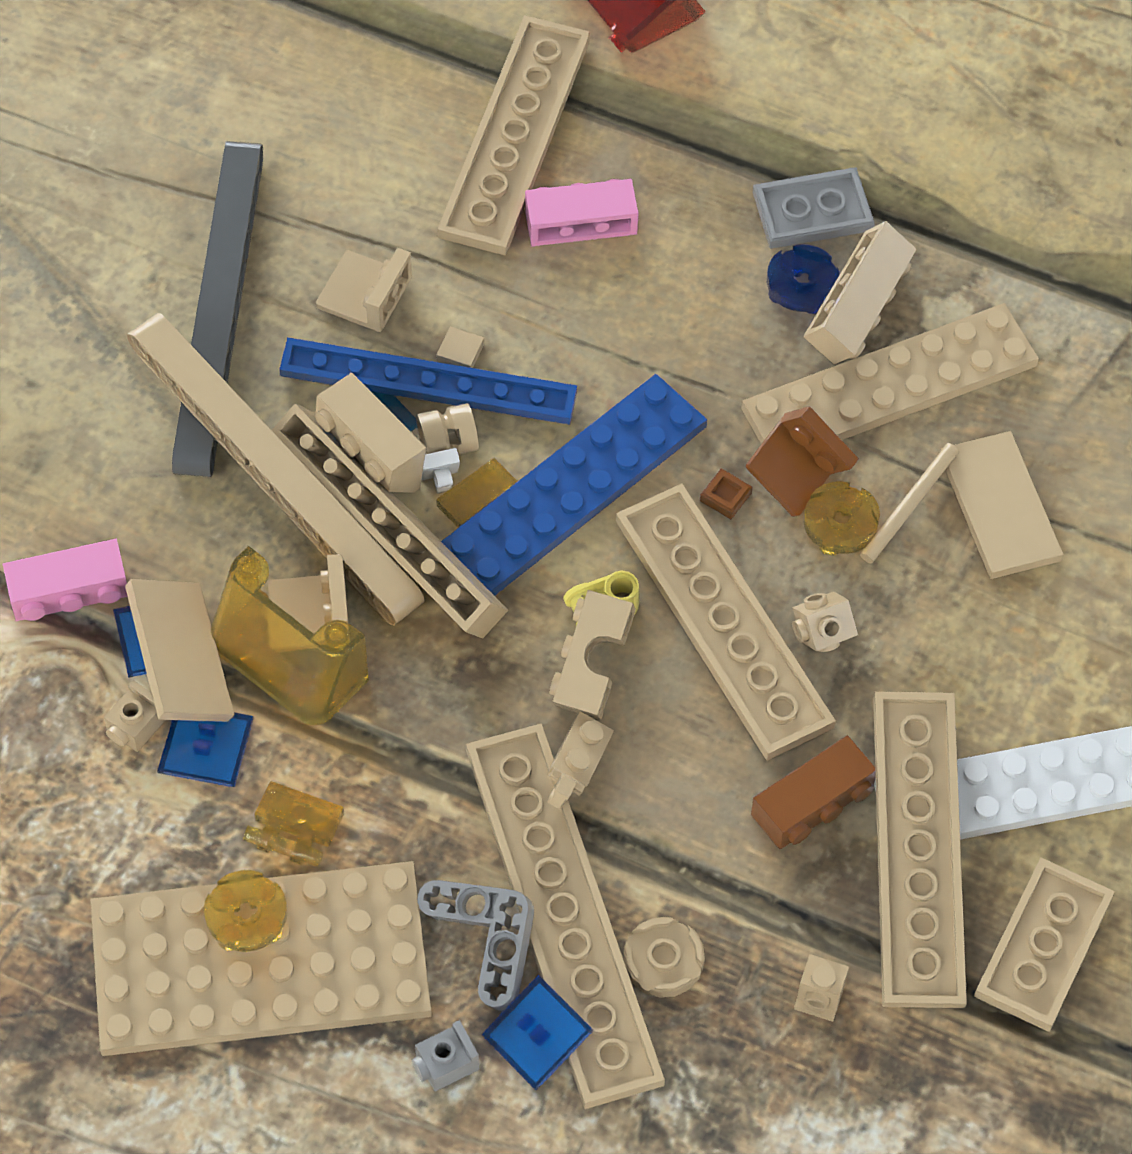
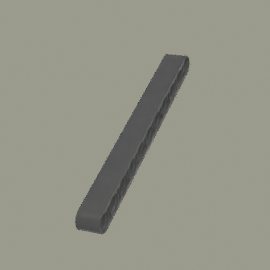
M226 141L191 341V345L227 384L263 166V144L232 141ZM181 402L172 455L173 474L212 477L218 441Z

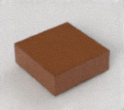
M721 468L700 494V502L732 519L752 494V486Z

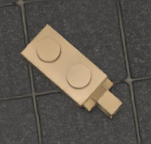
M581 711L578 713L547 773L548 779L556 783L547 803L561 810L572 792L578 796L583 793L614 730Z

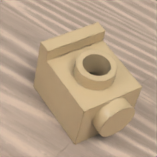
M132 680L128 685L129 690L104 716V721L107 729L106 734L115 744L121 747L127 745L138 752L166 720H158L152 692Z
M809 954L794 1009L833 1022L845 987L849 966Z

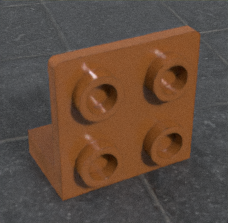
M808 406L785 413L747 462L746 468L792 517H796L803 512L830 474L851 470L859 458L819 415Z

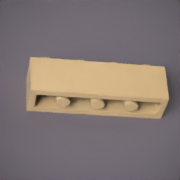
M887 221L865 231L803 337L834 365L846 359H855L865 348L866 344L863 341L867 334L880 322L881 316L879 314L882 308L895 296L896 289L894 288L897 282L910 270L912 265L910 260L917 249Z

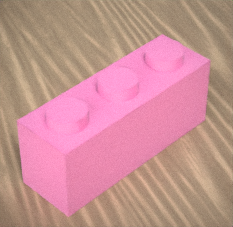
M611 179L606 182L575 183L570 186L540 187L534 190H525V214L531 246L637 235L638 209L632 179Z
M117 538L3 563L10 602L16 621L37 620L47 614L61 611L74 612L83 606L97 603L109 604L118 601L120 598L128 597L125 588L127 582Z

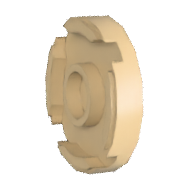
M670 917L651 918L639 924L632 931L623 950V959L631 983L642 992L659 998L675 997L690 990L699 980L705 961L703 943L697 932L689 925L686 927L684 924L678 923L677 919Z

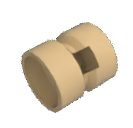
M468 403L447 407L445 414H441L437 410L416 414L419 439L426 447V454L457 448L458 455L478 451L477 430ZM447 429H453L454 432L448 434Z

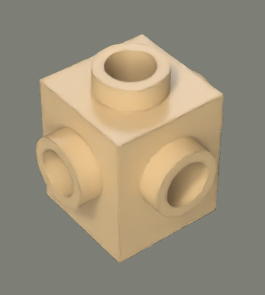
M834 591L828 594L817 593L810 595L804 599V603L792 607L796 619L792 622V627L796 638L800 643H804L815 651L827 652L834 650L840 646L839 642L858 635L849 600Z

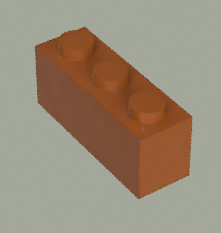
M847 735L753 797L751 815L780 850L790 843L797 845L805 840L811 833L812 828L822 821L825 824L832 822L842 813L843 807L852 801L859 803L873 792L876 778L875 766Z

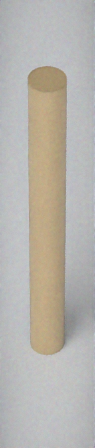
M947 443L865 547L860 554L864 561L870 564L875 561L956 457L959 450L953 444Z

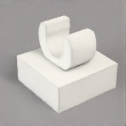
M457 448L425 454L421 480L434 478L437 494L452 491L451 485H453L451 474L458 473L460 465Z

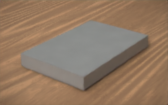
M856 167L753 185V196L770 249L864 233L875 225Z

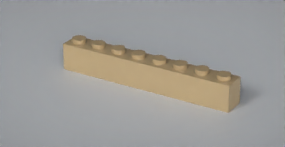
M295 403L272 429L273 433L465 632L484 638L508 612V609L393 492H388L379 482H374L366 473L365 467L355 457H350L344 452L340 442L330 431L325 432L318 425L314 412Z

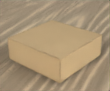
M450 326L436 354L437 362L473 368L484 346V337Z

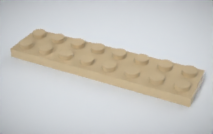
M524 15L438 226L437 238L506 256L525 208V190H532L589 45L590 31Z
M1002 303L742 400L741 409L761 444L785 413L808 406L819 415L841 440L1037 367L1039 358L1006 304Z
M682 483L616 513V523L766 761L835 728L836 720Z
M875 692L873 705L882 1007L965 1008L967 999L954 693Z

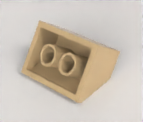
M350 373L317 395L315 418L318 425L325 432L330 431L340 442L344 452L350 457H355L365 467L366 473L374 482H379L388 492L414 493L420 489L426 447L353 373Z

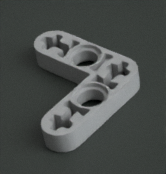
M432 880L425 883L418 893V905L426 915L436 920L489 927L478 994L487 1006L500 1011L511 1008L519 996L534 918V906L531 900L521 892L509 889ZM440 891V894L446 898L455 900V907L451 904L438 903L437 908H435L430 903L431 897H437ZM474 895H482L485 899L484 910L476 916L469 915L466 910L467 901ZM516 901L522 907L521 914H514L511 925V916L505 913L507 907H513ZM511 925L515 929L519 930V933L515 934L508 930L501 931V927L505 926L506 928L510 929ZM504 940H513L516 945L514 956L507 961H500L497 957L498 945ZM494 966L504 970H512L511 974L508 975L503 972L501 978V974L493 971ZM501 978V984L507 988L506 994H499L496 1001V997L490 994L491 987H498Z

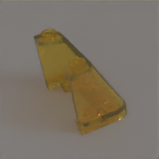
M248 546L231 563L211 625V635L216 643L218 654L302 722L308 725L324 724L369 681L365 635L351 624L341 620L329 621L315 633L308 630L272 602L269 596L260 589L269 578V566L263 556Z

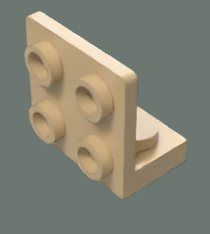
M397 248L391 260L386 259L382 263L350 250L345 251L316 301L317 309L382 332L412 279L411 252Z
M342 554L327 555L328 570L320 571L321 575L268 581L271 635L274 650L350 644Z

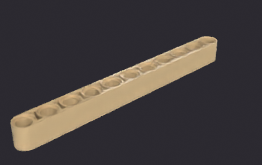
M156 313L127 334L128 342L134 352L326 558L327 555L342 554L344 577L387 623L395 626L424 603V596L413 580L162 314Z

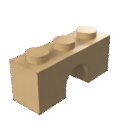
M591 590L587 591L585 599H578L573 614V620L577 621L574 635H567L561 652V657L566 658L562 673H555L549 694L554 696L553 703L557 707L577 713L581 711L590 717L602 719L613 682L609 677L591 671L588 665V657L591 650L602 642L625 645L636 610L632 602Z

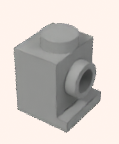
M460 1020L452 1023L451 1028L415 1045L416 1057L412 1059L415 1071L422 1082L429 1080L434 1092L479 1070V1055ZM447 1050L451 1052L446 1058L437 1056Z

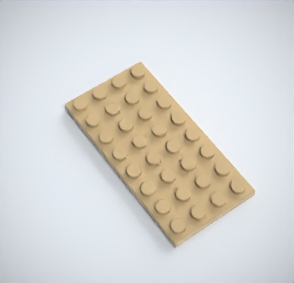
M413 861L90 899L99 1041L102 1056L432 1017Z

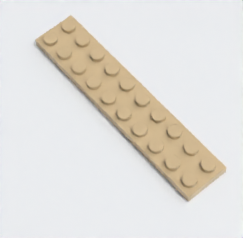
M542 723L467 743L466 752L511 888L525 895L534 906V918L529 942L544 988L587 1030L566 1053L584 1108L588 1109L663 1087L665 1079L569 801H565L561 810L547 803L556 783L548 779L549 776L547 775L554 758ZM517 904L518 909H519V912H520V914H521V912H522V907H520V906Z

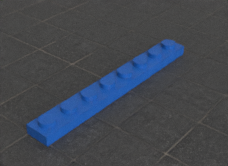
M287 337L279 369L281 377L334 385L350 373H353L371 392L455 406L468 403L470 408L568 425L571 424L577 396V385Z

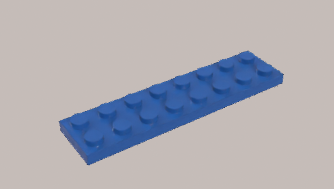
M654 374L441 542L495 596L707 427V419L661 377Z

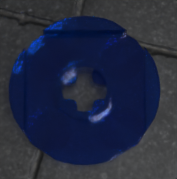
M793 245L792 250L784 253L781 250L772 257L768 265L766 283L769 289V298L772 302L780 304L787 309L817 314L840 275L838 266L836 269L835 265L831 262L832 257L825 250L813 245ZM804 273L808 275L809 282L802 283L794 277H800Z

